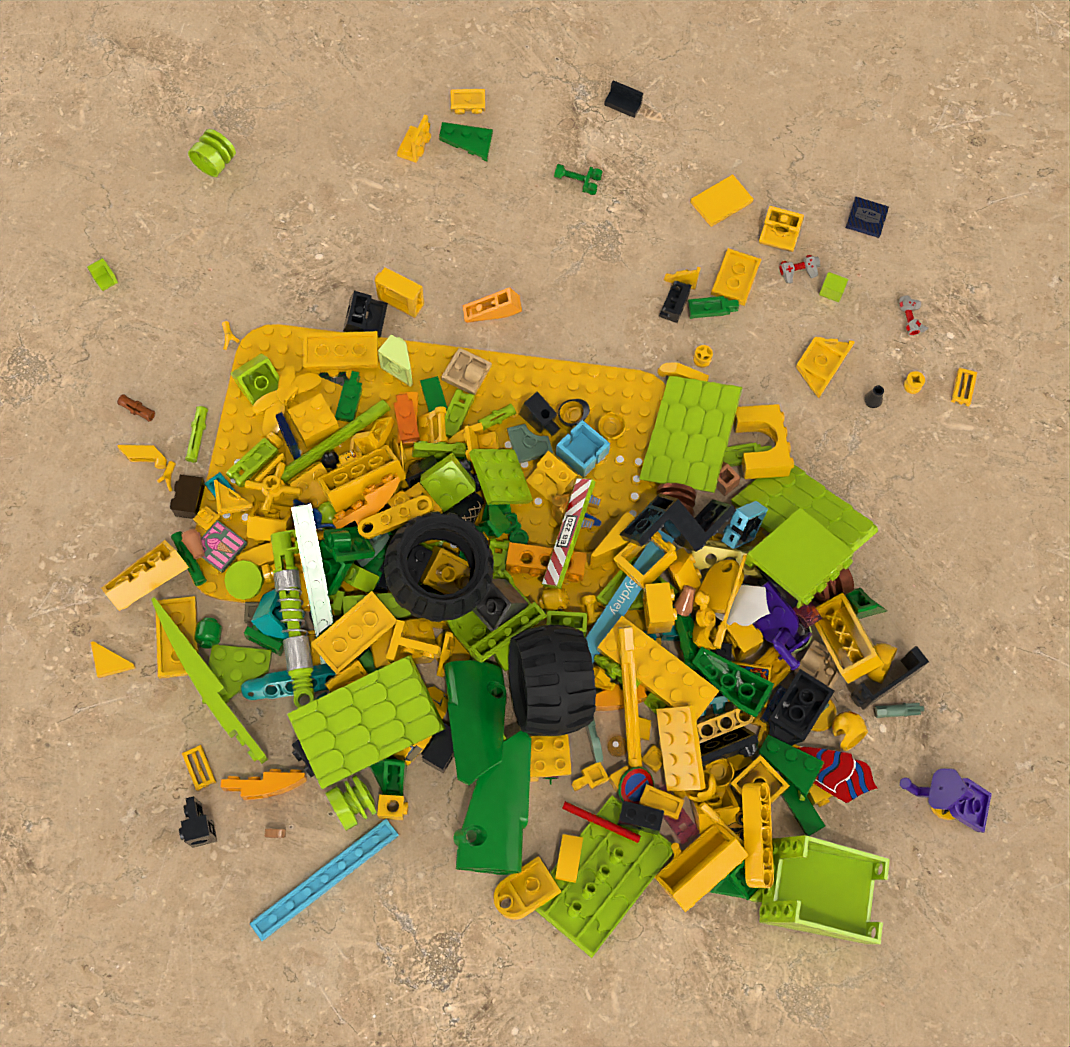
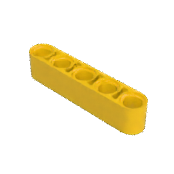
M736 707L697 722L699 744L748 725L753 721L754 717L748 714L746 720H740L739 713L741 710ZM723 717H728L730 720L727 728H722L720 725V720ZM708 724L711 727V732L705 736L702 734L701 728Z
M765 782L745 783L742 788L744 850L749 855L745 858V879L747 885L751 888H771L774 882L770 788Z

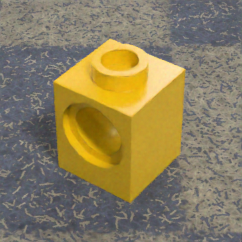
M379 795L378 818L404 820V815L408 814V802H405L404 796ZM391 803L399 805V809L396 812L388 811V806Z

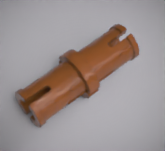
M125 394L118 398L117 404L128 409L131 414L138 415L148 422L152 421L155 417V411L143 406L142 402L134 401Z

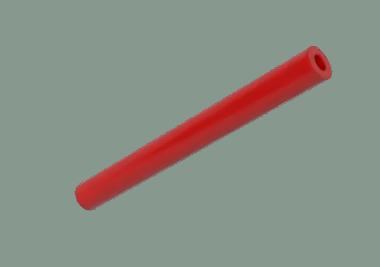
M566 801L562 807L563 810L636 843L640 840L641 835Z

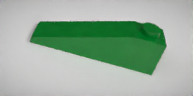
M703 647L700 648L692 662V665L731 703L755 718L762 711L771 695L774 683Z

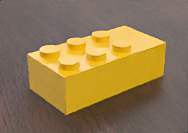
M385 445L318 477V480L328 501L337 513L348 509L349 506L359 500H362V502L366 500L362 494L365 492L364 489L373 483L376 485L382 482L381 479L384 476L396 473L400 482L405 480L406 476L398 458L389 446Z

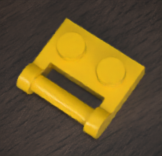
M436 407L434 411L418 417L419 441H426L428 443L446 442L448 444L445 427V415L447 414L445 407Z

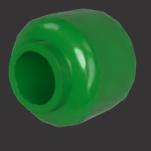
M203 618L202 621L196 624L194 640L200 644V647L210 649L213 645L219 644L222 626L214 618Z

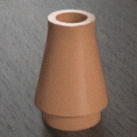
M191 529L181 535L183 538L181 541L194 559H199L205 555L200 532H197L196 529Z
M688 585L684 586L673 605L677 610V614L689 616L692 613L695 588Z

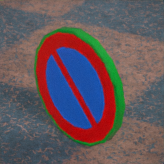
M632 767L623 774L618 787V793L622 802L627 801L639 804L646 784L654 787L653 777L647 769Z

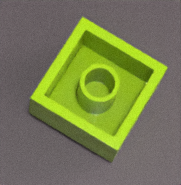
M453 453L421 474L420 483L444 512L476 490V482Z

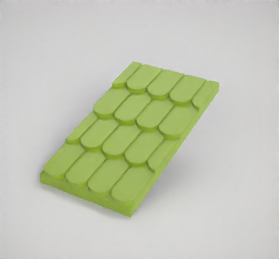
M669 376L639 479L661 484L679 483L690 486L695 490L715 493L743 388L716 382Z
M794 465L790 475L787 477L757 478L752 484H749L731 499L732 504L736 508L754 501L766 507L768 511L760 526L769 533L773 532L800 507L853 551L859 549L878 532V528L873 524V521L853 509L850 504L827 490L824 485L808 476L804 470Z
M411 655L287 714L321 789L329 787L446 729Z
M612 795L597 813V816L618 824L622 803ZM590 822L579 836L583 838L576 883L555 879L556 864L550 874L561 890V893L535 911L592 958L673 854L672 843L661 834L655 835L623 827L641 835L639 842L636 843Z

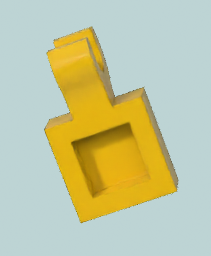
M598 762L581 771L583 777L574 780L571 785L574 791H578L586 785L593 789L609 781V777L601 762Z

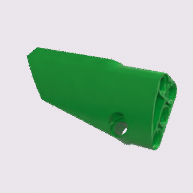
M470 660L452 661L444 665L457 780L470 786L482 774L502 762L507 693L501 667L486 662L481 663Z
M520 730L503 741L502 762L477 778L461 829L456 830L453 836L454 843L458 846L456 854L457 870L496 875L522 873L523 829L528 824L532 740L526 732Z

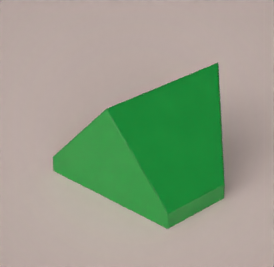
M486 502L482 520L478 525L483 527L484 533L489 540L499 538L512 524L497 504L487 505Z
M862 588L854 589L853 592L845 595L859 619L888 611L871 599Z
M384 759L369 766L382 790V795L403 796L407 771L406 761Z
M743 860L740 865L736 866L710 892L743 898L748 901L759 888H751L747 885L745 879V860Z

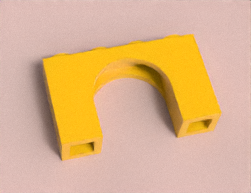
M779 404L742 406L737 408L734 419L735 433L761 432L768 435L775 443V447L768 451L743 453L741 465L744 479L787 477L790 475L791 469L794 468V459L790 457L791 445L786 439L788 435L787 427L783 425L784 412L780 410Z

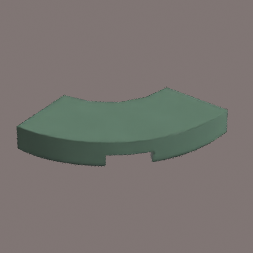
M593 719L585 728L591 752L596 763L602 762L604 758L600 739L595 728V720Z

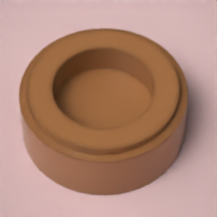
M265 829V838L286 837L285 829Z

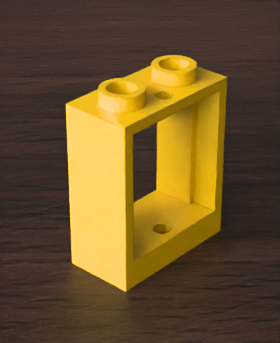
M386 267L377 273L375 284L378 299L415 318L424 306L423 287Z
M658 531L651 537L650 541L660 548L665 555L646 574L642 575L629 563L646 545L641 547L629 543L613 558L617 567L643 590L645 584H652L678 558L675 553V546L669 541H663V537Z

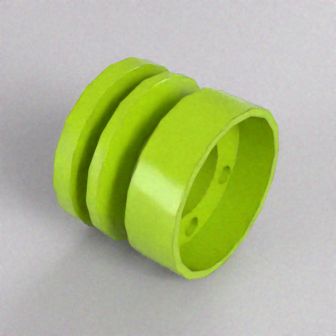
M206 129L199 138V142H196L188 151V156L193 164L202 172L212 177H218L225 168V164H228L236 154L232 143L221 133L213 129Z
M356 775L351 777L356 785L353 788L350 787L347 780L344 781L346 792L343 793L337 786L325 792L346 831L358 825L356 814L359 813L365 820L368 819L364 812L366 808H369L372 815L377 813L370 792Z

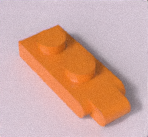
M407 393L396 395L397 402L393 403L400 440L402 443L420 440L412 399L408 400Z

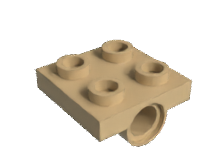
M458 348L441 378L443 381L475 395L492 367V363Z
M813 640L800 661L799 667L793 672L796 675L801 669L831 689L841 674L828 649Z

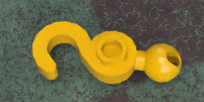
M698 591L694 596V601L700 607V610L696 613V622L701 627L698 634L699 642L703 648L713 650L716 649L713 647L715 638H712L710 642L708 635L713 629L716 616L713 610L707 606L710 600L709 594L706 591Z

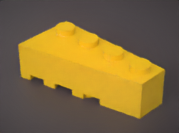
M164 540L101 587V589L120 611L189 567L177 551Z

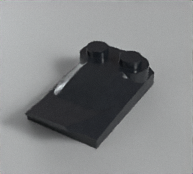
M800 669L768 719L770 726L769 735L791 746L804 742L835 690Z
M743 726L700 743L702 767L715 760L733 757L738 754L744 757L754 755L759 743L757 735Z

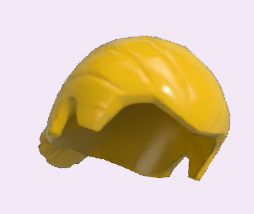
M703 770L705 789L674 791V796L681 799L687 796L690 800L696 802H706L716 792V779L709 771Z

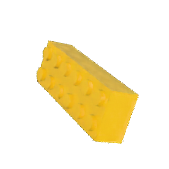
M621 616L599 644L597 651L621 666L618 627L632 626L636 680L669 707L694 705L697 721L719 690L629 620Z

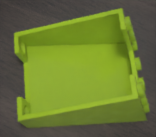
M807 835L772 838L774 882L771 888H762L763 898L759 910V923L863 944H881L883 923L870 922L874 882L875 880H888L889 858ZM882 864L883 870L879 875L878 869L879 866ZM873 928L876 929L874 938L871 936Z

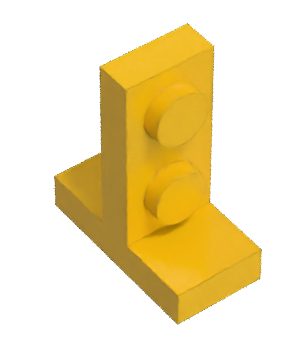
M392 416L376 419L371 431L357 433L353 440L362 453L366 455L384 446L395 421Z
M397 620L386 656L388 662L398 661L401 649H403L402 652L414 655L415 652L421 653L422 657L427 659L440 658L442 652L440 646L404 638L407 624L405 621Z

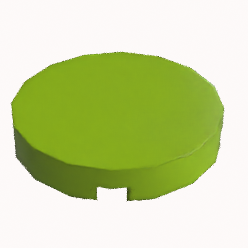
M242 560L235 562L228 568L224 581L230 595L237 599L247 600L254 598L260 593L264 584V576L257 564Z

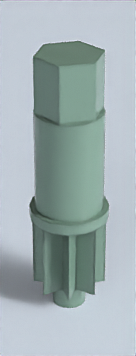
M920 703L875 706L876 718L907 717L921 715V712H924V706H920Z

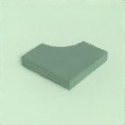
M526 424L507 428L512 449L515 450L519 463L540 459L547 451L553 453L549 437L533 434L528 430Z

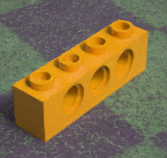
M509 542L506 570L512 574L528 573L533 577L544 576L547 566H543L541 562L550 560L553 548ZM573 551L569 562L570 568L567 569L564 579L570 582L583 581L587 553ZM529 558L532 562L525 564L522 562V559Z

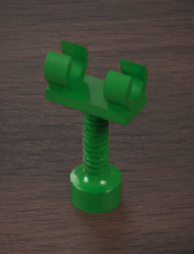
M557 164L554 177L561 179L565 176L584 182L582 192L595 195L598 185L592 182L589 183L590 178L600 181L603 171L590 167L587 175H581L576 172L566 171L564 165Z

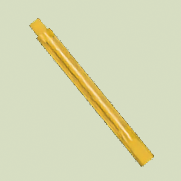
M632 626L618 627L628 767L629 769L632 767L643 768Z

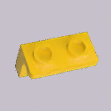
M452 89L451 112L465 114L467 111H472V114H481L482 111H485V89Z
M774 646L770 647L765 655L753 663L772 667L770 682L774 683L773 689L793 671L784 659L779 660L777 658L779 653Z

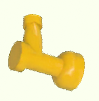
M595 595L581 598L582 605L586 606L587 625L589 626L594 625L602 614V611L595 612L594 604L597 602Z

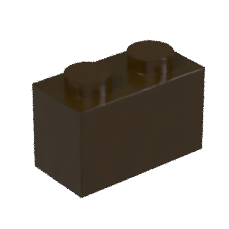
M180 474L179 480L174 485L175 496L170 502V509L175 517L193 519L197 515L205 488L203 477Z

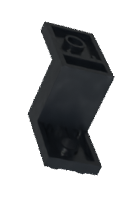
M659 493L619 535L623 540L642 547L650 542L651 537L657 531L664 528L674 538L678 546L697 552L705 546L711 536L718 533L719 528L725 522L732 518L736 509L731 504L712 499L693 518L679 499Z

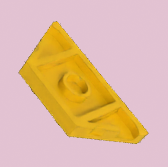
M814 337L797 363V370L818 398H820L853 347L854 341L849 340L847 343L838 342V339Z

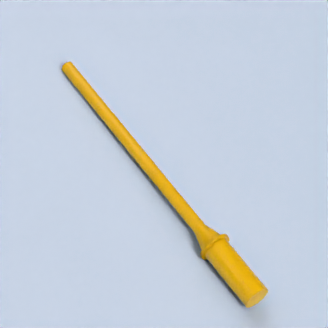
M747 555L742 557L723 621L718 626L713 644L714 648L721 649L725 633L728 630L727 619Z
M703 801L699 808L713 823L721 825L744 847V841L722 821L721 815L717 814Z

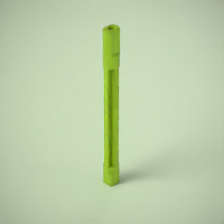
M381 400L346 426L285 467L281 480L284 483L287 482L290 478L321 458L324 452L333 450L391 410L389 405L384 400Z

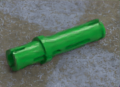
M179 531L172 534L171 539L177 548V553L189 567L187 570L196 586L203 585L207 579L204 577L196 559L193 558L190 551L181 541L183 533Z

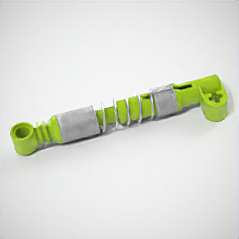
M293 529L271 534V543L275 570L273 571L276 592L279 593L280 599L277 602H280L281 610L279 612H282L283 619L280 622L286 623L288 629L282 630V633H289V638L283 641L287 672L291 680H294L292 681V685H295L293 690H296L293 691L294 704L297 708L304 706L300 704L302 696L308 695L310 697L309 703L316 700L314 689L311 688L313 683H310L312 682L310 677L313 672L309 637L307 636L308 632L301 629L307 622L303 620L305 611L301 608L304 602L300 600V595L302 594V591L299 590L301 589L300 575L294 561V554L300 552L296 531ZM291 537H294L296 540L295 547H292ZM284 559H285V562H286V570L284 569V563H283V560H284ZM300 621L305 622V624L300 626ZM301 631L306 632V634L302 636Z

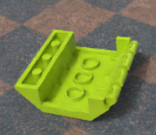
M500 569L494 571L493 579H507L528 602L524 610L493 632L486 627L473 611L454 620H445V623L456 639L474 660L481 663L511 642V637L532 628L547 617L546 613L536 602L531 604L515 586L512 576L506 570L503 573Z

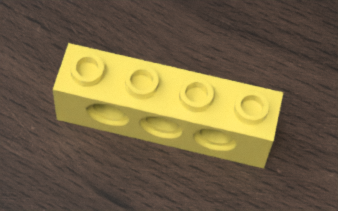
M708 540L702 549L697 552L691 551L696 561L693 565L694 568L700 570L710 569L713 565L725 560L727 557L735 558L734 561L740 565L743 555H747L754 547L742 545L732 549L724 542ZM708 554L716 555L713 559H708L706 556ZM744 564L743 571L745 575H751V577L756 579L762 578V575L756 568L757 565L750 568Z

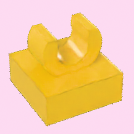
M208 506L202 508L193 518V521L206 532L217 520L219 522L221 520V517Z

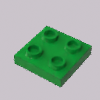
M358 526L324 530L323 537L336 562L374 558L375 550L369 539H365L359 534Z

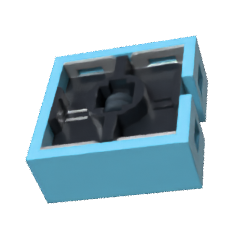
M757 501L736 508L730 521L731 524H728L723 531L724 536L721 541L732 549L753 541L768 509Z

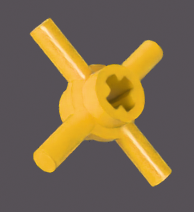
M279 462L275 474L266 477L263 483L248 480L245 482V488L262 490L266 496L261 510L264 514L269 513L272 502L281 499L284 493L302 495V488L285 486L283 480H281L286 467L285 463Z

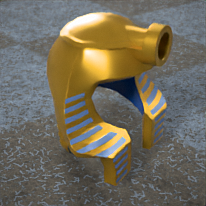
M572 492L553 497L552 514L560 526ZM591 495L588 506L598 509L601 499ZM585 513L581 529L591 530L592 526H600L601 521Z

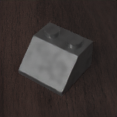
M492 579L486 596L472 611L493 632L524 610L528 602L507 579Z

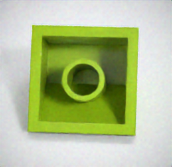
M262 353L230 373L252 405L262 396L278 389L280 377L269 358Z

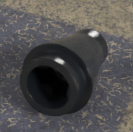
M875 386L865 395L864 400L868 407L877 408L881 406L884 393L882 386Z

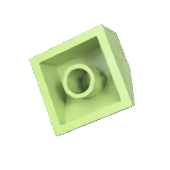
M390 335L378 350L380 366L383 370L411 387L413 381L407 344L402 338Z

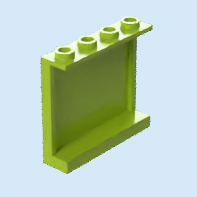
M800 507L748 552L745 564L750 568L757 565L798 600L797 608L799 609L803 604L808 605L814 598V594L817 592L821 593L830 580L834 581L840 575V571L843 568L847 569L853 563L852 557L855 551Z

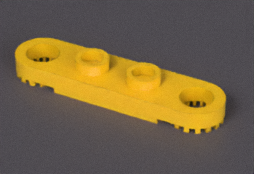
M428 496L416 497L363 519L358 525V532L365 539H373L378 535H383L404 526L409 520L417 516H423L434 510V503ZM425 501L428 502L427 509L419 510V504ZM365 525H373L371 532H363L364 527H366Z

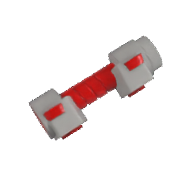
M807 255L804 258V262L796 264L782 261L779 265V271L781 276L785 278L786 283H793L794 271L806 269L810 278L818 276L817 267H820V260L818 256Z
M908 295L901 297L899 304L901 310L905 311L908 322L906 324L908 335L914 336L928 330L929 328L924 326L918 319H914L912 311L920 309L921 301L913 300Z

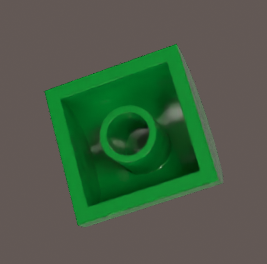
M321 540L319 547L328 594L331 596L339 591L354 560L336 562L326 541Z

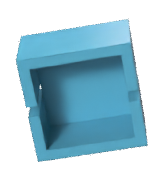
M581 420L571 430L570 435L567 434L556 445V455L584 478L595 467V464H598L609 453L610 443L586 422Z

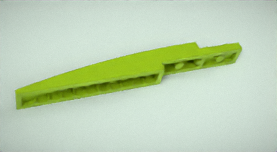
M153 597L151 601L172 647L211 712L231 738L235 736L242 746L247 744L250 748L247 753L254 762L257 760L261 764L268 760L266 755L221 698L227 693L226 689L156 598Z

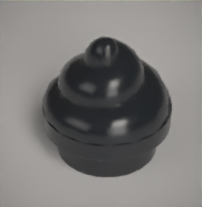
M334 450L326 451L322 455L320 462L325 468L334 469L337 467L336 464L339 463L338 455Z

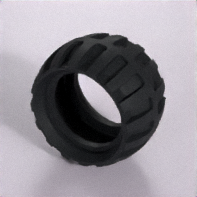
M436 511L409 520L396 532L386 551L384 572L388 589L402 608H405L411 615L419 619L424 618L432 622H441L460 618L480 604L486 596L493 579L494 559L492 551L488 546L487 538L475 528L474 523L468 519L464 521L458 518V514L455 513L440 514V512ZM429 540H442L455 545L465 555L469 564L470 578L468 584L452 594L438 595L427 592L415 583L409 573L407 563L409 552L418 544Z
M541 625L511 637L508 656L509 681L514 712L521 731L539 736H561L578 731L589 725L594 719V712L596 710V689L592 657L584 633L579 629L565 625Z

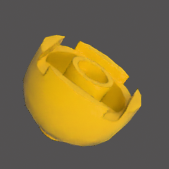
M877 643L874 647L884 665L866 675L873 681L882 684L895 658L897 648L885 643Z

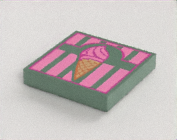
M217 520L201 538L205 553L201 558L223 573L248 544Z

